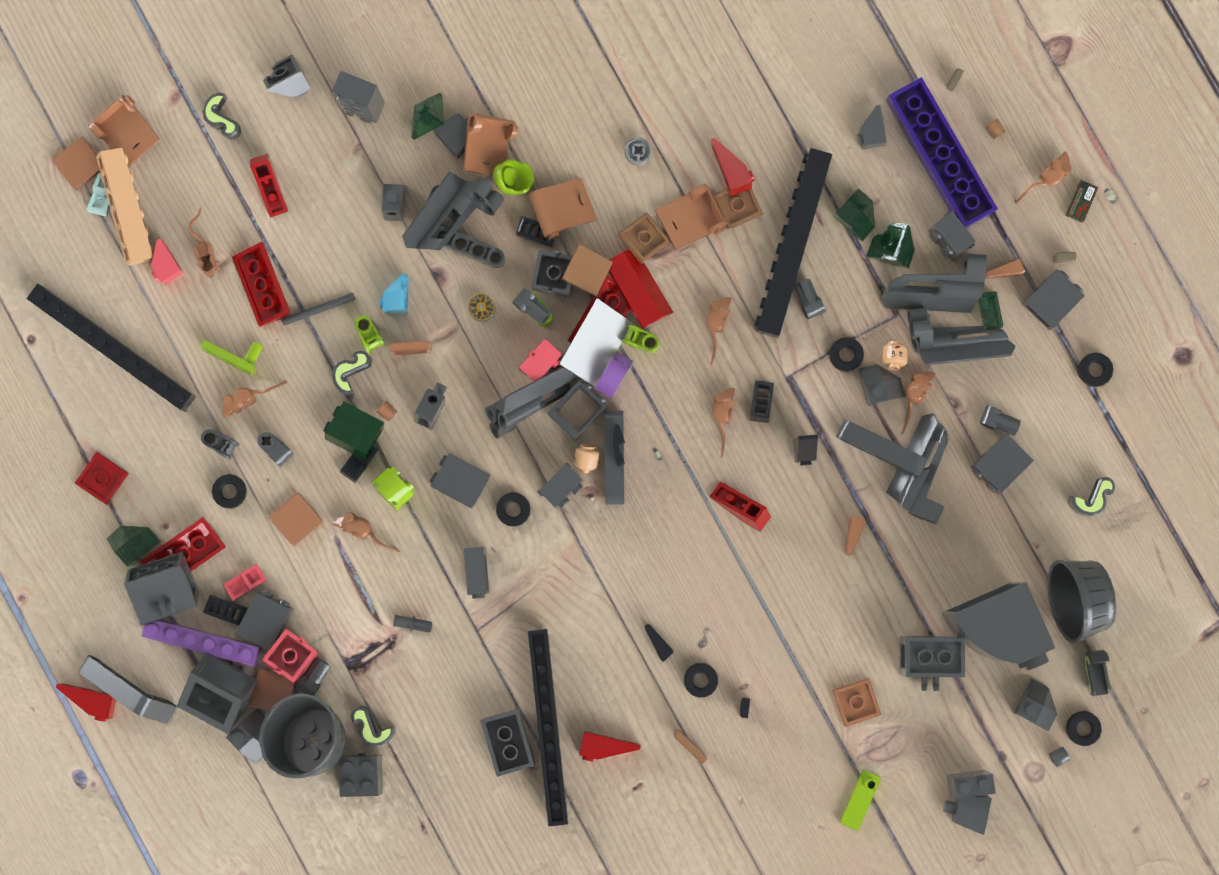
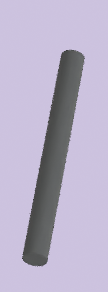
M350 293L284 317L281 321L283 326L356 299L354 294Z

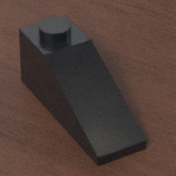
M818 434L796 437L793 440L795 463L800 462V466L812 465V461H815L817 457Z

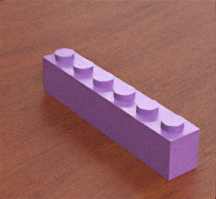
M160 619L146 623L141 636L197 652L209 653L216 657L250 666H258L262 647Z

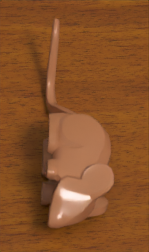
M1064 151L1059 159L1056 158L1039 176L1043 182L1032 184L1015 204L1034 187L1055 186L1062 181L1064 176L1071 172L1072 167L1066 151Z
M200 207L198 214L190 221L188 230L191 236L199 241V244L194 245V254L198 260L197 266L211 278L218 268V261H215L212 244L205 242L192 231V224L201 214Z
M730 297L714 301L710 305L711 311L706 319L707 327L710 329L714 341L710 365L713 363L717 349L715 332H723L727 321L726 317H728L730 309H727L732 300Z
M934 372L916 373L912 376V382L905 391V396L908 400V416L901 435H903L910 420L912 403L917 405L922 403L927 394L926 391L932 386L929 382L934 378Z
M287 381L265 390L239 388L232 395H225L223 398V417L227 418L234 412L240 413L242 408L246 409L256 403L254 394L266 393L286 384Z
M735 388L726 389L722 393H718L714 398L715 405L712 410V416L722 433L721 458L724 453L726 437L722 424L731 421L733 412L731 408L735 403V400H732Z
M346 513L333 522L334 526L343 528V532H351L353 536L361 539H366L370 534L374 542L379 546L400 552L379 542L368 520L356 517L354 513Z

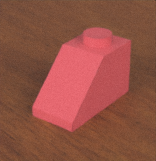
M158 239L151 263V268L154 272L151 274L157 283L161 282L166 285L184 272L165 242Z

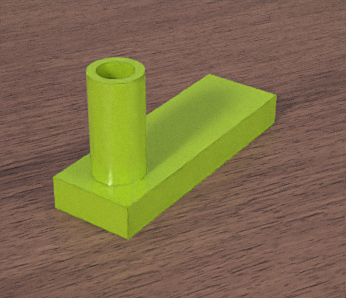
M203 340L201 344L202 351L252 377L257 371L254 363L264 347L260 343L253 341L244 359H241L206 340Z
M864 769L862 770L841 817V824L856 831L859 830L881 777Z

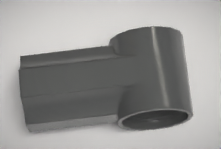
M810 279L795 284L796 291L802 302L803 312L808 320L826 312L821 298L817 296Z
M526 288L512 301L520 311L527 313L540 325L545 323L552 314Z
M986 405L979 424L1015 436L1020 427L1021 420L1006 415L995 407Z
M317 657L308 672L301 677L295 689L304 694L315 695L321 686V681L331 666Z

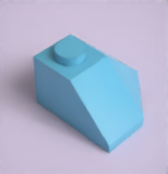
M403 273L383 292V297H380V309H383L385 314H408L407 274Z

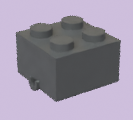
M953 211L945 214L944 218L934 224L929 230L931 240L935 244L938 243L944 257L950 258L951 261L968 248L971 249L975 246V239Z
M539 250L531 286L532 290L570 298L572 284L561 278L572 256L563 255L559 251H554L553 253Z
M566 462L537 493L541 497L544 496L555 508L558 506L563 508L569 502L568 497L572 493L576 495L583 488L581 485L583 480Z
M359 753L358 755L340 757V797L379 796L383 794L382 755Z

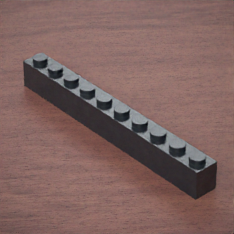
M810 148L809 153L805 152L802 163L805 164L803 171H799L797 181L800 184L798 189L794 188L791 198L795 201L793 207L789 206L786 215L789 218L788 225H783L781 236H784L783 242L778 243L775 253L779 254L777 262L773 261L770 272H773L771 280H767L765 287L768 293L766 298L762 297L759 307L763 310L761 316L757 315L754 324L757 327L756 332L775 338L780 336L833 155L831 153Z
M37 283L26 298L179 410L186 412L196 398L187 389L44 286Z
M548 629L528 631L548 827L567 825L568 813Z

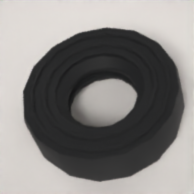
M840 338L830 348V361L840 371H853L863 361V347L854 338ZM844 347H849L854 352V357L849 362L841 360L839 356L840 350Z
M1097 352L1085 356L1079 363L1078 368L1081 380L1092 387H1099L1108 383L1114 370L1111 360L1104 354ZM1096 362L1102 366L1103 373L1101 376L1093 377L1089 373V366L1092 363Z
M222 475L213 484V499L223 508L231 509L238 507L246 498V484L236 475ZM227 484L234 485L237 490L235 497L231 499L225 498L222 494V489Z
M511 492L499 499L496 513L503 524L516 527L527 521L531 507L525 496ZM511 502H516L521 507V512L516 517H510L506 513V507Z
M696 663L686 671L684 685L691 695L698 698L707 697L716 690L718 675L710 665ZM698 673H704L708 676L709 682L703 688H699L694 684V676Z
M1079 711L1068 719L1066 732L1069 739L1075 744L1089 746L1100 738L1102 728L1099 719L1093 713ZM1087 721L1090 724L1091 731L1088 735L1081 736L1078 734L1077 725L1079 722Z

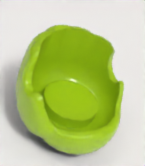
M515 159L503 161L493 171L496 187L507 195L527 193L532 188L535 180L530 165L526 162H518Z

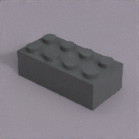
M340 70L332 89V94L338 102L337 104L343 110L342 112L352 117L354 114L360 116V120L369 124L371 121L377 123L385 104L377 85Z

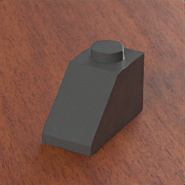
M880 105L874 108L860 128L859 133H857L858 145L861 144L862 150L885 146L887 143Z

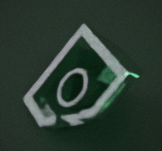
M441 93L414 105L411 120L412 139L415 140L444 124L443 96Z
M858 188L837 211L834 218L862 242L875 228L873 200Z
M892 223L883 234H877L872 238L867 257L893 266L909 268L915 251L910 226Z
M120 526L106 538L114 553L127 567H133L161 542L149 527Z

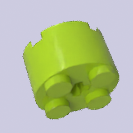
M393 466L391 469L387 467L371 484L373 487L377 485V492L391 506L395 504L394 508L398 511L414 496V487L407 480L403 482L400 479L401 474Z

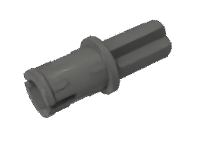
M395 614L393 627L429 633L432 630V622L415 619V616L410 618Z

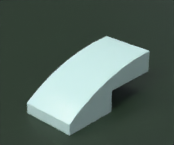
M98 173L92 188L93 194L87 211L106 217L110 205L101 173Z

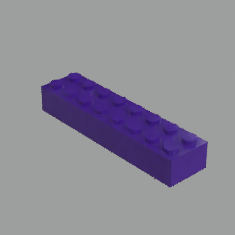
M921 77L888 95L886 99L887 104L948 210L954 212L965 228L995 213L998 210L997 206L923 78Z

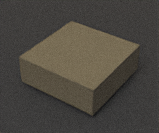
M960 68L955 70L947 85L948 90L953 91L964 70Z
M1058 252L1053 256V263L1073 262L1076 260L1075 252Z

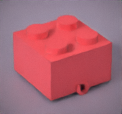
M544 339L535 350L528 354V358L518 369L533 382L547 375L550 367L554 369L561 362L562 359L559 357L562 353Z
M285 629L262 661L265 666L295 687L317 658L318 653L305 643V639L302 637L298 638Z

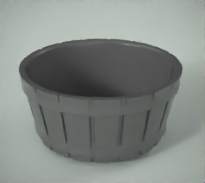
M1064 559L1054 561L1048 573V597L1053 618L1063 637L1070 643H1077L1108 630L1114 624L1116 618V597L1106 569L1099 562L1093 560L1075 561Z
M304 693L293 694L278 701L268 711L261 725L259 744L265 762L274 772L294 779L320 775L337 763L345 746V730L338 715L326 702L314 695ZM316 735L317 745L313 744L310 746L309 738Z

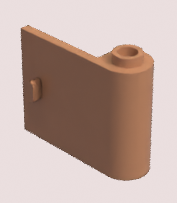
M121 95L91 121L88 126L98 138L105 141L110 149L123 148V152L128 157L127 166L129 168L160 141V138L136 109L134 100L128 95Z
M474 112L471 113L467 122L463 171L493 176L494 168L507 160L508 140H512L518 133L516 122Z
M582 178L541 188L528 194L544 238H549V240L558 238L560 236L559 233L565 229L598 220Z
M707 184L700 185L690 191L689 194L655 210L675 251L713 232L716 235L726 230L727 222Z

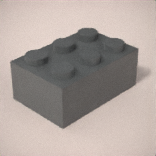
M519 708L481 719L497 777L535 766Z

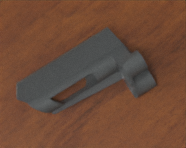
M449 172L402 235L406 248L441 250L476 208L488 215H494L503 203L504 198L500 193L492 190V184L483 177H478L476 181H465ZM446 217L450 218L452 224L442 238H432Z
M967 254V261H964V274H903L889 284L887 292L881 296V301L885 308H926L930 311L970 313L977 299H980L984 292L987 255ZM909 281L937 283L939 287L910 286L906 284Z
M926 308L908 310L912 347L916 353H919L926 366L1012 356L1015 350V345L1009 341L1007 334L1001 328H994L991 325L931 328L930 314L927 313ZM976 333H988V334H989V335H986V336H977V337H968V338H959V339H957L959 335L976 334Z
M562 366L510 393L504 399L486 407L485 412L491 421L489 427L494 437L500 438L513 431L517 423L562 398L570 390L569 383L578 378V375ZM556 389V394L541 401L542 396Z
M934 413L922 416L907 449L928 459L938 441L939 446L929 467L923 468L919 477L897 468L886 493L905 509L909 510V514L937 524L944 506L926 497L949 439L947 438L948 434L944 426L937 420Z

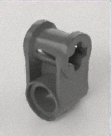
M207 429L201 434V441L205 446L229 460L232 458L231 454L235 447L240 444L230 437L211 429ZM209 433L215 435V441L211 444L206 440Z
M264 432L259 435L258 445L279 467L294 454L271 433ZM271 437V445H263L265 442L263 439Z

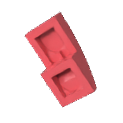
M255 564L223 584V587L233 602L267 580L258 565Z

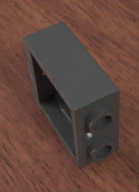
M578 381L547 413L575 441L607 409L605 405L607 401L600 394L595 396L591 392L593 388L586 381L583 383ZM581 389L600 408L577 431L557 412Z
M486 547L464 548L467 595H472V599L485 598V594H489Z

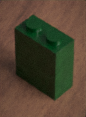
M343 401L342 405L337 406L334 410L333 420L331 422L328 421L324 427L325 440L366 460L384 429V422Z

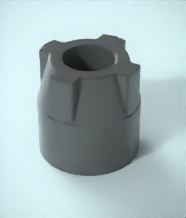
M1064 747L1049 753L1051 761L1056 767L1070 761V757Z

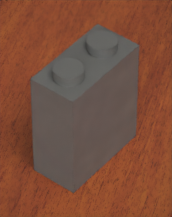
M1058 269L1022 303L1049 331L1085 296L1082 293V288L1068 280L1069 276L1064 271H1059Z
M1006 433L971 467L974 469L972 471L978 479L981 480L983 478L988 483L986 486L991 492L1000 494L1034 460Z
M450 453L448 456L444 455L439 463L442 467L438 473L435 472L430 480L432 483L431 487L473 509L491 475Z
M263 590L262 593H255L235 634L269 651L280 637L293 609L289 607L290 603L282 599L278 602L272 599V594Z
M986 770L947 775L949 794L956 799L996 794L993 774Z

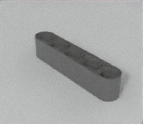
M604 411L605 505H624V465L617 466L613 449L615 425L619 424L624 437L623 411ZM623 444V445H620L619 448H620L621 454H622L623 459H624V444Z
M844 420L836 435L843 442L916 477L920 476L928 461L922 455L848 420Z

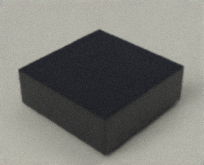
M741 698L739 713L741 718H748L750 698Z

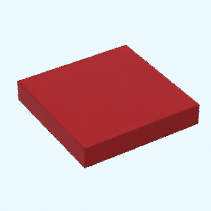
M96 452L75 484L108 505L129 473L99 452Z

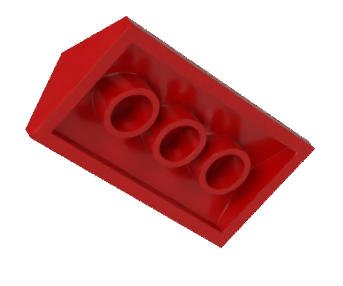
M259 242L232 257L259 327L278 321L288 315L290 310L264 243Z
M630 250L623 251L610 259L613 263L608 272L642 329L674 313L645 263L640 264Z
M606 275L597 296L592 297L569 336L568 342L572 343L596 299H599L620 315L626 317L630 307L614 280Z
M202 517L139 562L143 565L183 552L190 570L193 571L226 548L215 529Z

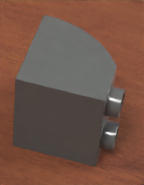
M1027 582L1008 583L942 612L952 632L957 637L965 638V645L986 657L1016 663L1020 669L1026 667L1027 670H1031L1049 662L1046 652L1055 649V645Z

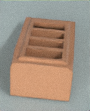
M1016 259L986 271L985 279L1018 276L1025 273L1021 260Z
M853 514L849 521L845 554L848 556L852 555L866 524V520Z

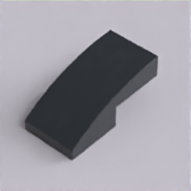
M619 424L615 425L613 433V449L618 467L625 464L619 448L620 445L625 444Z
M373 446L366 460L351 454V457L341 468L340 473L356 483L379 449Z

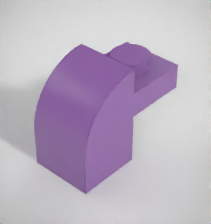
M616 352L595 389L612 399L631 367L633 360Z

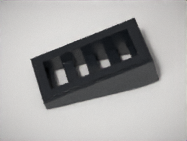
M521 217L516 236L551 248L555 239L548 240V242L545 241L543 234L541 239L537 238L541 229L539 223L530 218ZM527 223L529 224V227L527 229V232L524 233L523 230ZM533 226H536L534 236L530 235Z
M755 380L750 421L769 423L774 383ZM758 388L768 389L769 392L758 391ZM757 396L768 397V400L758 399ZM756 404L767 405V408L758 407Z
M209 595L203 613L240 625L248 608L223 598ZM214 601H217L216 608L213 612L211 611L212 606L214 604ZM223 603L225 604V607L223 609L222 614H219L221 605ZM231 606L233 607L230 616L227 617L228 609ZM240 609L237 620L233 619L236 610Z
M647 623L645 630L660 660L664 662L674 653L673 649Z

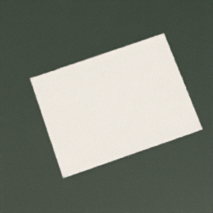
M596 299L560 364L596 387L606 367L620 347L622 339L625 338L629 330L628 325L633 323L599 299Z

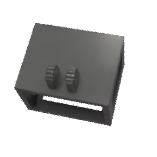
M183 552L127 570L124 585L141 625L197 607L199 590Z
M900 636V675L905 677H921L922 691L927 690V677H933L932 686L934 691H939V677H965V638Z
M206 653L190 672L177 707L228 734L244 714L258 680L242 672L243 666L239 665L235 668L232 666L233 661L228 660L224 662Z

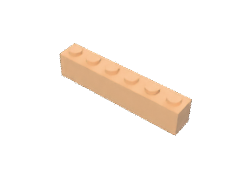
M123 148L100 151L96 159L126 266L149 262L153 258L154 249L148 241L149 232L143 223V210L139 208L137 202L139 199L136 189L134 190L132 184L133 174L127 166V154L123 152Z

